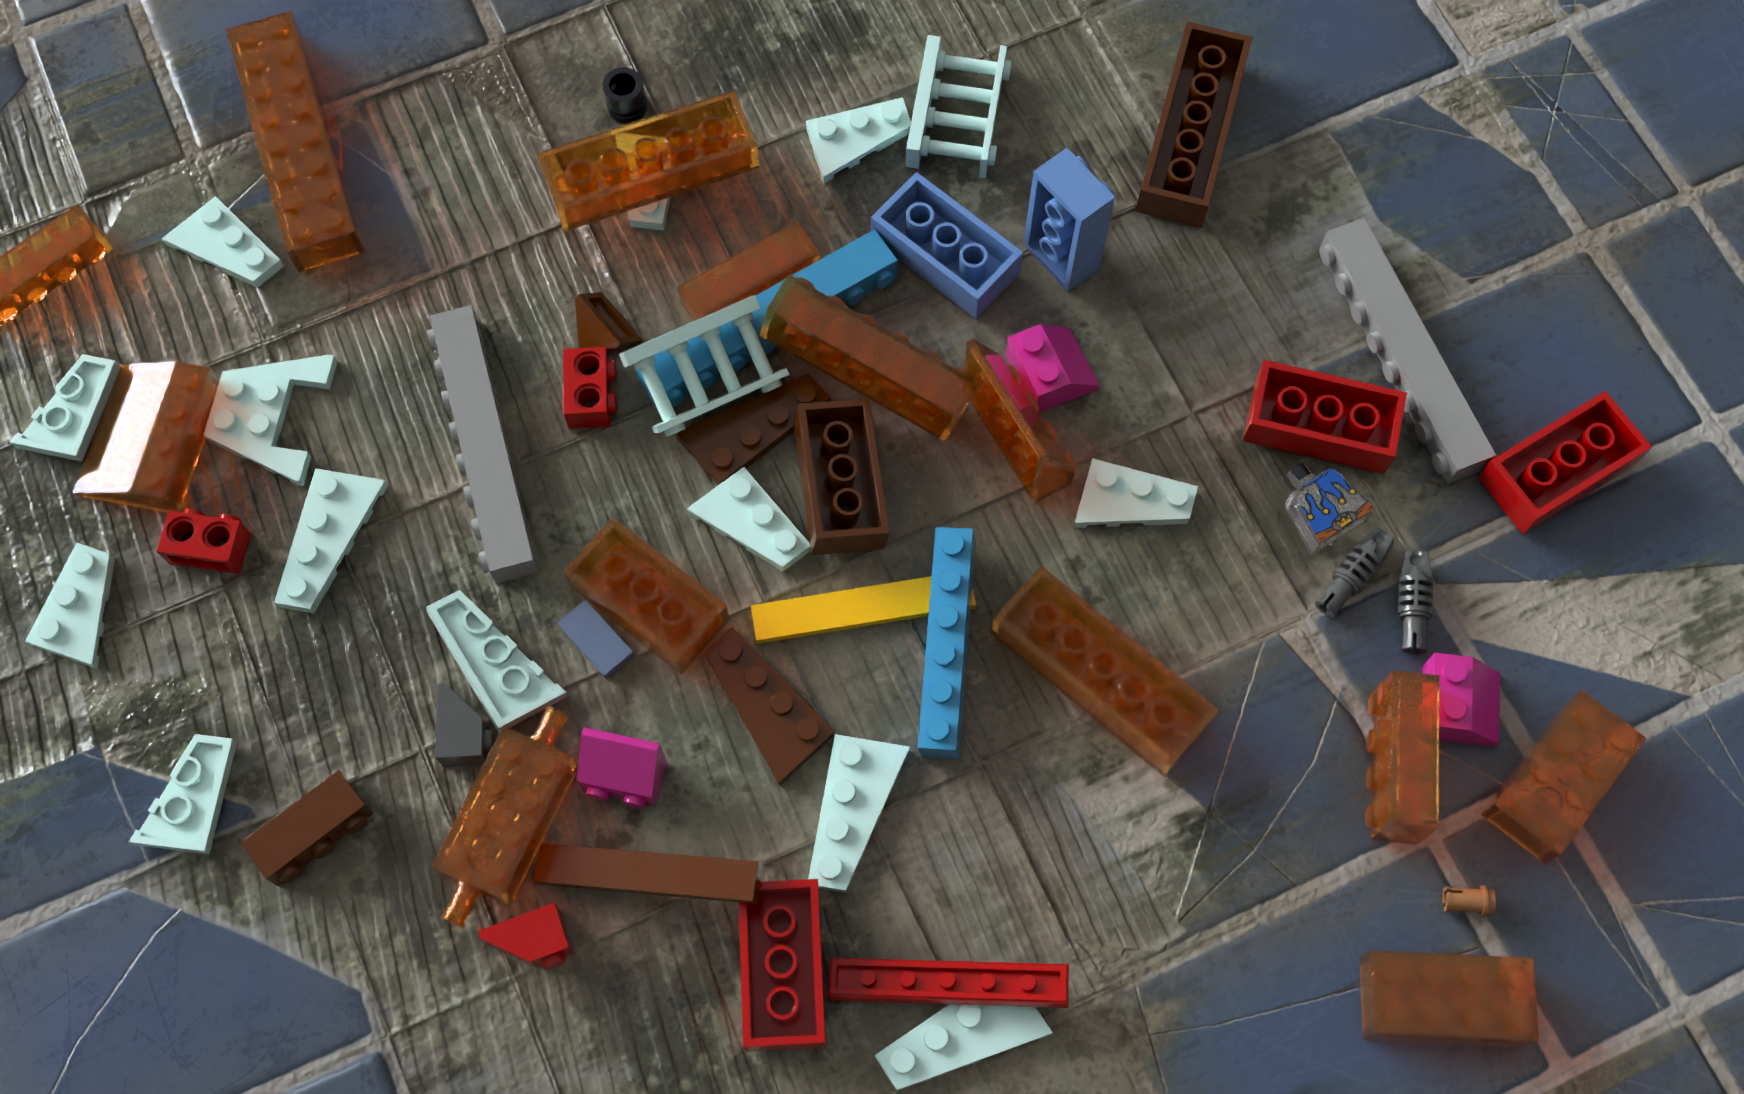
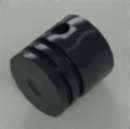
M621 67L611 70L602 82L608 113L618 123L633 124L642 119L647 111L642 78L638 72L631 68Z

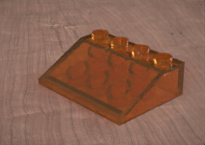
M971 339L967 341L962 390L1034 504L1071 485L1075 472L1074 469H1076L1075 462L1071 454L1067 450L1062 451L1056 442L1057 435L1053 426L1048 421L1044 422L1038 414V405L1032 394L1025 393L1020 386V377L1014 366L1011 364L1007 366L1000 354L977 340Z
M177 361L121 364L120 371L108 397L73 493L78 496L168 512L170 510L180 512L206 439L204 431L220 380L210 367Z

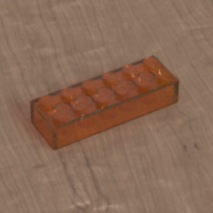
M734 90L536 153L563 232L759 168L758 147Z
M788 274L768 306L759 335L944 442L960 420L980 384L973 379L969 372L961 368L954 369L942 362L936 353L919 349L912 345L903 334L886 330L879 326L873 317L867 314H858L848 308L840 298L832 295L827 296L816 290L810 281L801 277L795 278Z
M1043 566L1036 570L992 619L990 633L1164 778L1208 728L1219 712V709Z

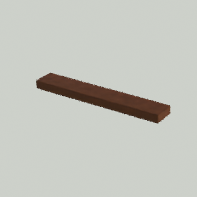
M541 843L533 882L541 885L757 904L763 864L759 861Z

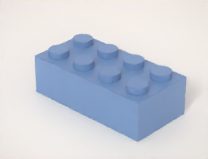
M1065 148L1033 172L1023 245L1068 292L1100 268L1115 196L1106 182L1099 181L1091 173L1088 164L1080 156L1076 157L1068 148Z
M918 172L871 217V231L874 229L877 231L899 261L975 319L1021 272L1023 251Z

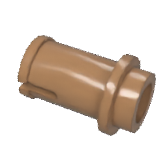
M1480 885L1479 889L1445 886L1442 894L1444 912H1476L1481 917H1486L1487 913L1495 912V891L1487 889L1486 885Z

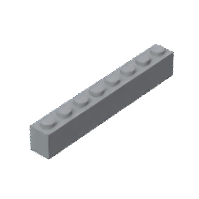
M1365 218L1327 231L1319 248L1321 260L1325 266L1330 267L1335 277L1337 290L1341 295H1345L1349 302L1354 321L1362 326L1369 349L1376 353L1381 361L1386 380L1392 383L1396 390L1407 392L1404 412L1409 413L1415 424V432L1419 441L1426 444L1432 455L1431 460L1434 469L1438 474H1442L1447 484L1483 471L1487 464L1496 457V454Z
M472 305L430 315L433 329L427 330V335L432 350H438L440 358L434 361L439 381L445 380L447 388L446 391L441 392L446 411H452L454 422L448 423L454 444L459 443L462 452L456 455V460L461 475H467L469 486H465L463 489L468 507H474L477 518L471 519V524L476 540L482 539L484 551L479 552L484 574L490 572L496 584L539 573L479 322Z

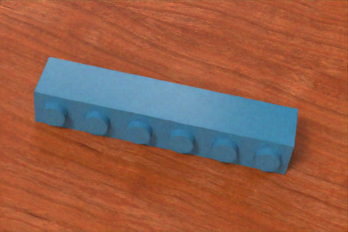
M935 528L918 736V750L922 757L960 759L976 551L974 531L969 528Z

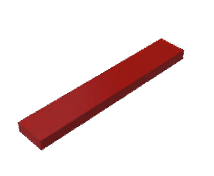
M830 957L827 998L829 1001L1069 1008V964Z

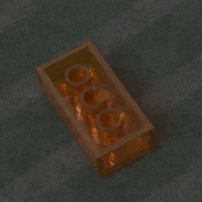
M614 517L563 571L572 589L681 675L730 620L725 603Z
M1392 670L1386 679L1379 683L1374 693L1369 695L1368 715L1373 716V730L1370 729L1368 732L1367 751L1372 753V767L1369 766L1367 770L1366 787L1368 790H1372L1371 804H1368L1366 808L1365 824L1366 827L1371 828V840L1417 845L1438 829L1440 675Z
M1580 690L1565 702L1481 815L1546 864L1562 854L1646 740V737L1583 690Z
M1374 950L1360 957L1363 1038L1508 1046H1526L1539 1041L1533 958Z

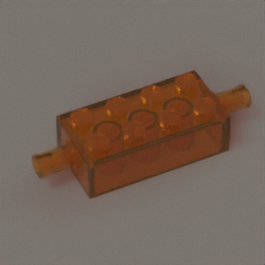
M547 706L533 736H525L507 727H502L431 866L441 877L453 881L457 886L444 913L440 916L441 919L464 928L478 896L482 897L483 895L509 907L511 906L578 770V764L573 756L556 749L554 746L565 722L569 718L563 711L557 709L555 712L554 707Z

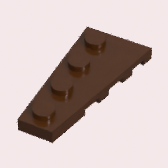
M807 373L771 391L757 395L686 427V429L675 433L677 440L719 485L741 468L745 467L747 469L794 432L793 421L797 404L831 401V397Z
M733 627L704 651L710 665L737 709L740 718L750 732L779 786L835 735V731Z

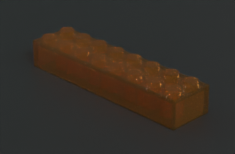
M292 12L280 13L226 29L284 246L298 272L364 253V246L307 49Z

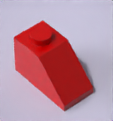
M555 903L478 931L480 939L486 944L534 967L543 966L544 970L566 963L565 957L575 954L561 910Z

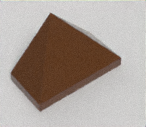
M602 292L577 295L575 307L579 348H623L638 346L642 343L643 340Z

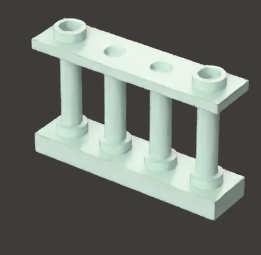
M928 35L907 141L906 167L919 169L921 156H928V153L979 160V178L986 179L988 165H995L997 146L991 144L1002 81H1009L1012 61L1006 60L1007 46L1000 45L998 62L946 55V51L940 50L941 37ZM944 68L995 75L993 90L941 83V79H936L937 71L943 72ZM941 96L990 103L988 118L935 111L936 107H931L932 99L938 100V97ZM940 125L985 132L983 147L930 140V136L925 135L926 128Z
M755 295L619 354L624 367L634 364L636 370L640 369L663 422L652 426L654 433L664 431L666 437L686 429L683 422L759 388H761L763 393H766L783 385L780 379L790 375L787 368L773 372L751 322L754 319L751 312L760 309ZM732 321L734 327L738 326L760 376L759 379L743 386L739 383L718 335L721 334L719 326ZM696 336H700L701 341H706L728 393L710 401L686 350L689 348L686 341ZM667 350L669 356L673 355L696 406L678 415L675 414L653 364L656 362L653 355Z

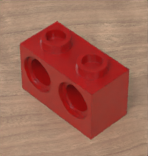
M606 347L563 349V415L569 429L611 427V413H617L616 392H611V381H617L616 361L609 359ZM588 369H598L597 372H595L592 375L583 374ZM588 401H599L593 407H584V404Z
M184 509L183 512L169 510L156 552L169 564L240 574L251 533L242 524L241 519L233 515L219 514L218 517H211L194 509ZM193 532V535L188 540L182 541L187 533ZM229 537V540L226 544L217 547V544L221 539Z

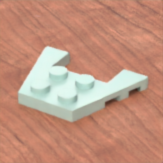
M322 355L222 371L204 431V437L209 442L245 460L249 459L263 466L264 469L289 479L298 486H304L311 461L308 451L277 447L294 385L330 390L338 362L334 355Z

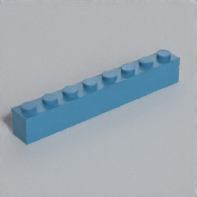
M875 229L756 295L760 309L751 312L754 318L751 322L766 355L771 353L776 345L787 339H795L801 336L806 328L817 322L822 323L829 320L835 315L836 311L847 305H856L863 300L866 294L877 288H886L897 277V259ZM732 321L719 326L721 334L718 335L734 371L737 372L752 358L738 326L734 327ZM696 336L686 341L689 346L686 350L705 390L712 386L721 375L706 341H701L700 336ZM667 350L653 355L656 360L653 364L672 407H676L690 393L673 355L669 356ZM635 369L637 380L656 407L640 369Z

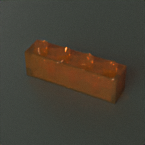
M78 204L0 256V326L13 320L17 314L33 303L41 301L49 292L64 282L73 279L77 273L93 262L101 260L105 254L113 249L101 231Z
M796 221L678 286L681 305L691 320L695 321L745 298L758 295L820 260V252L800 223Z

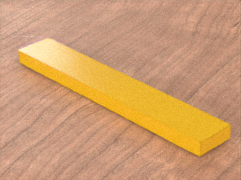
M932 576L751 605L756 643L761 644L927 617L929 614ZM972 591L971 609H976L974 591Z

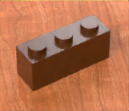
M337 770L240 843L263 876L271 883L279 886L281 883L287 884L295 880L303 872L302 868L314 858L321 859L328 855L335 848L334 843L346 834L352 835L361 830L367 824V818L374 813L350 780L341 771Z

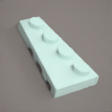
M315 468L274 601L277 607L315 613L337 575L336 569L344 555L350 553L355 544L353 540L363 523L366 524L373 513L372 507L379 495L383 496L389 486L385 480Z
M460 590L426 607L429 617L499 733L566 698V691L557 683L554 684L544 674V670L533 660H529L518 649L517 644L508 636H504L493 625V621Z
M835 734L808 879H818L819 889L841 893L847 892L889 794H891L896 783L897 776L908 756L909 746Z
M949 1004L874 1056L895 1090L900 1091L960 1067L968 1066L990 1056L1052 1035L1053 1032L1036 1007Z

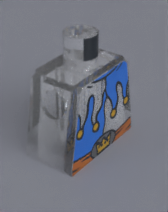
M1303 462L1296 465L1286 474L1296 489L1289 495L1285 508L1311 556L1367 522L1376 508L1336 469L1329 468L1315 477Z

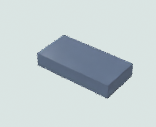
M586 599L557 622L559 628L605 679L635 656L627 644Z

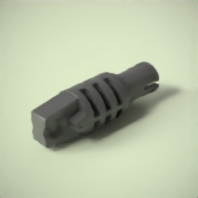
M1375 527L1354 546L1340 566L1336 568L1332 577L1333 582L1323 595L1316 600L1315 606L1323 614L1328 609L1327 616L1334 618L1351 595L1361 593L1370 579L1382 567L1394 545V537Z
M1406 551L1398 586V616L1403 621L1401 651L1411 654L1413 639H1415V654H1423L1427 652L1426 622L1432 617L1433 579L1429 552Z

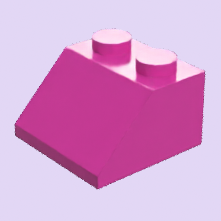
M1039 324L1008 337L1006 358L1035 414L1100 388L1070 328Z
M1434 653L1422 668L1421 738L1493 747L1499 746L1500 672L1474 657Z
M583 727L577 783L582 791H586L585 796L599 801H607L608 796L623 799L622 804L637 809H645L646 804L656 806L667 767V760L660 743Z

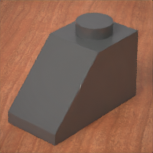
M438 683L435 737L436 760L443 767L489 765V753H494L495 751L494 730H489L483 718L445 683Z

